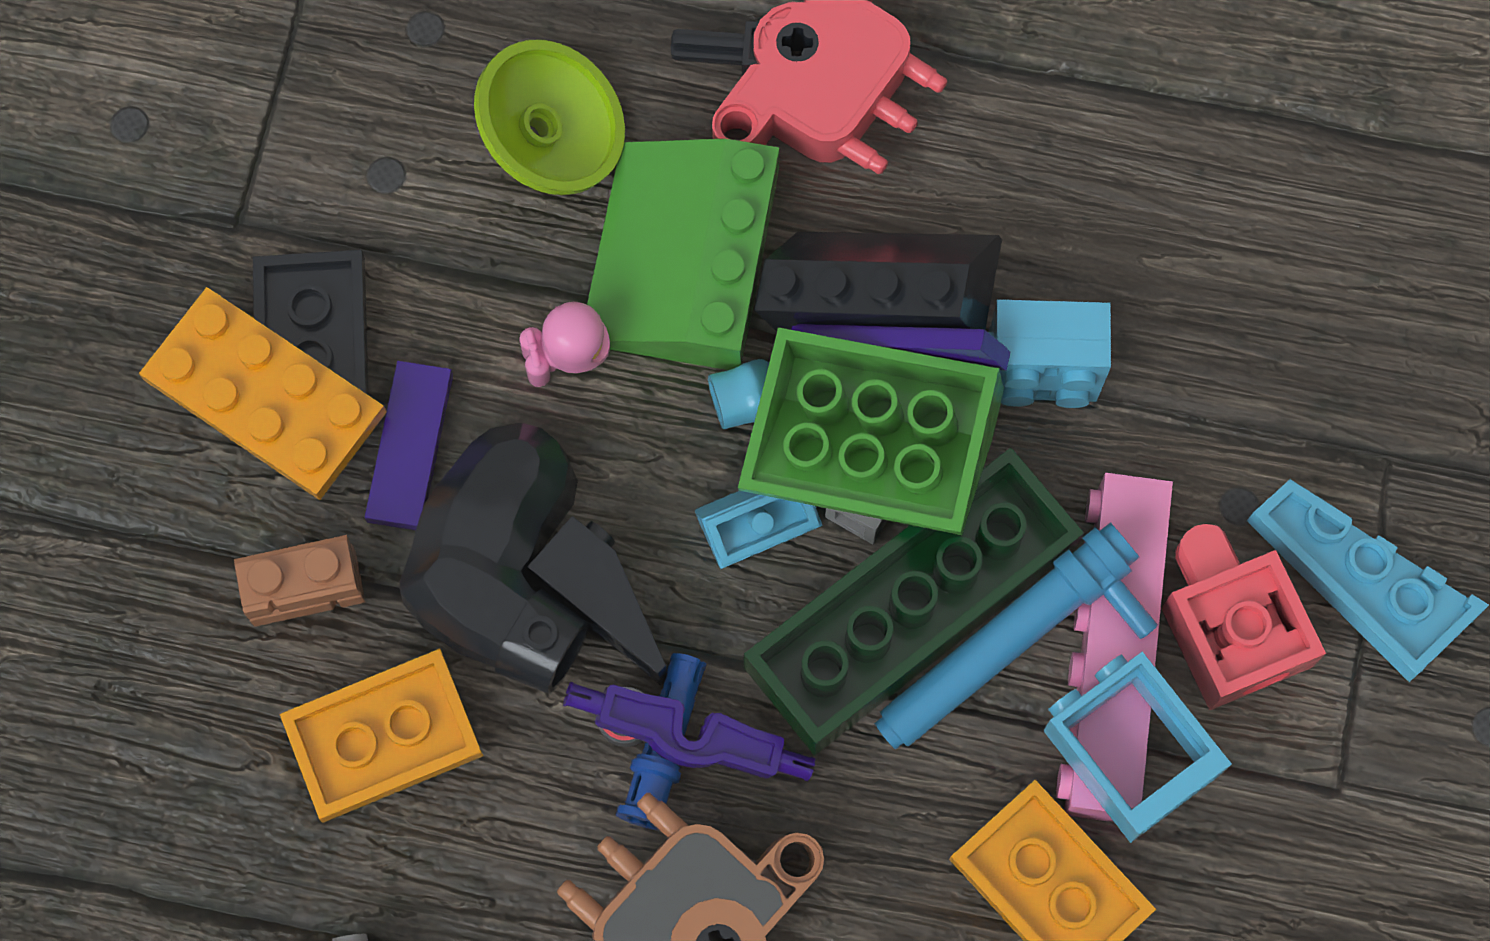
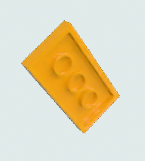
M208 287L205 288L139 372V375L145 382L318 500L322 499L387 413L384 405Z

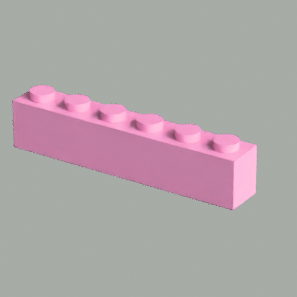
M1105 473L1098 490H1089L1085 522L1095 523L1094 528L1096 527L1099 531L1111 522L1140 558L1129 566L1132 572L1121 581L1158 626L1147 636L1139 639L1104 595L1090 606L1083 603L1075 610L1074 631L1083 632L1081 653L1072 652L1068 673V686L1077 687L1082 696L1099 684L1094 675L1121 654L1129 662L1143 651L1155 667L1173 481ZM1130 684L1070 729L1131 809L1142 802L1151 707L1133 684ZM1060 764L1056 798L1066 799L1064 811L1072 817L1114 822L1072 767L1067 764Z

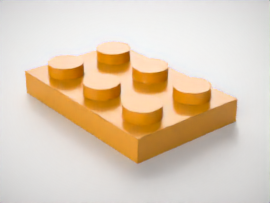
M441 649L427 653L279 714L318 818L322 823L483 757Z
M1036 780L1029 784L949 859L1023 941H1123L1156 910Z

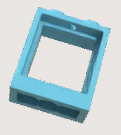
M1143 651L1129 662L1122 654L1113 659L1094 675L1099 684L1083 696L1077 689H1074L1059 699L1049 708L1050 713L1054 717L1044 729L1048 738L1130 843L1219 777L1232 765ZM1130 684L1134 685L1194 761L1193 764L1133 809L1130 808L1070 731L1071 728Z

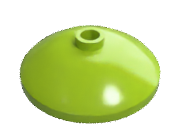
M527 40L506 47L483 69L478 79L474 96L477 127L491 156L514 179L543 193L571 195L594 187L614 169L624 146V116L619 99L610 82L589 59L574 49L560 43L547 40ZM530 126L538 131L539 136L532 131Z

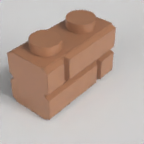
M347 535L234 559L243 612L250 619L254 627L333 610L336 604L343 608L365 603L356 552Z

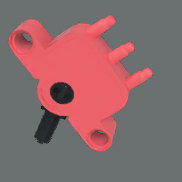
M804 0V2H788L772 8L759 22L746 21L745 34L676 29L671 37L670 52L672 59L675 61L742 65L741 79L717 109L712 119L713 139H728L724 136L728 130L742 129L749 135L739 141L766 145L771 137L774 136L807 158L817 162L832 163L847 157L864 169H870L876 174L884 172L888 165L887 159L880 156L875 149L860 140L876 117L894 128H900L906 133H912L918 124L917 119L908 114L906 109L890 100L903 82L904 77L907 76L924 88L928 87L936 93L943 91L947 84V79L937 73L935 68L910 53V36L906 27L897 18L872 3L873 0ZM792 51H801L802 56H792Z

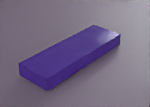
M397 361L364 517L367 523L416 530L424 504L429 497L453 379L451 369Z

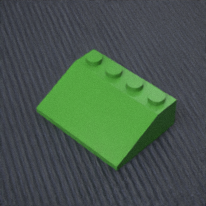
M731 139L624 142L621 156L616 165L587 303L600 315L602 322L607 328L610 350L730 370L742 364L779 174V147Z
M778 327L738 489L744 492L962 535L992 443L1003 396L1004 386L999 368Z

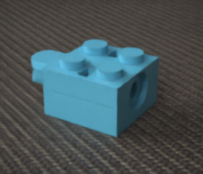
M997 300L988 333L1011 352L1007 371L999 370L1004 386L1001 403L1007 406L1021 407L1031 405L1034 400L1056 401V405L1060 407L1081 408L1087 406L1089 402H1097L1111 368L1110 303Z

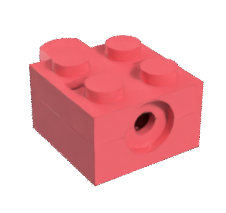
M1210 524L1197 525L1185 533L1175 549V559L1188 586L1172 592L1161 609L1209 710L1311 669L1326 654L1276 550L1240 564L1226 533L1219 526Z

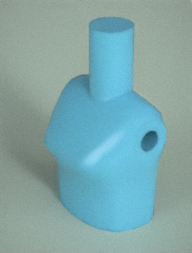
M757 359L727 371L708 375L711 397L722 429L755 422L769 366L768 361Z

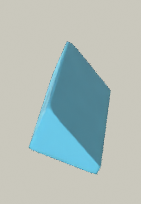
M737 491L695 510L699 524L720 569L823 526L817 509L813 505L744 491Z

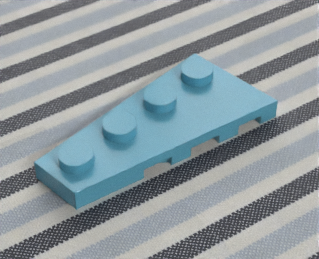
M1291 479L1247 519V522L1408 682L1414 679L1489 606V604L1473 594L1467 598L1445 584L1447 578L1432 568L1426 566L1424 569H1421L1396 553L1398 547L1378 535L1374 539L1353 526L1351 517Z

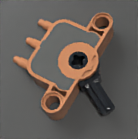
M646 793L637 802V807L667 837L660 847L643 864L623 844H618L611 836H606L597 846V849L606 858L607 863L628 882L604 908L583 888H578L571 880H566L557 890V894L566 902L567 907L593 930V941H709L708 933L712 931L716 932L718 938H729L730 941H766L765 936L818 878L823 869L824 855L816 839L807 834L793 833L779 837L753 863L718 830L701 824L689 826L663 801H658L651 793ZM790 843H797L803 846L808 852L810 859L807 870L798 877L785 873L780 863L781 852Z

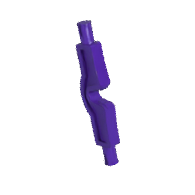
M573 682L569 683L566 691L567 696L564 697L563 706H570L597 715L595 720L596 726L646 741L661 757L680 766L703 768L720 764L765 779L774 776L779 771L802 778L805 781L810 780L814 770L810 768L815 766V758L783 749L784 739L782 737L754 729L721 713L709 714L704 720V725L700 729L697 740L695 742L687 740L682 733L685 707L676 699L643 694L617 685H609L602 693L574 684Z

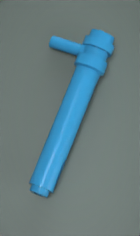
M1111 522L1100 531L1095 527L1082 538L1085 543L1073 553L1068 549L1053 561V570L880 711L882 717L874 724L894 749H897L903 743L909 747L1083 603L1090 606L1104 595L1139 639L1147 636L1158 626L1121 581L1132 572L1129 566L1140 557Z

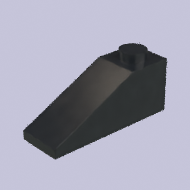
M572 516L528 566L532 581L588 621L589 627L661 685L667 676L666 665L617 553L612 549V546L615 544L614 539L596 523L590 521L584 526Z

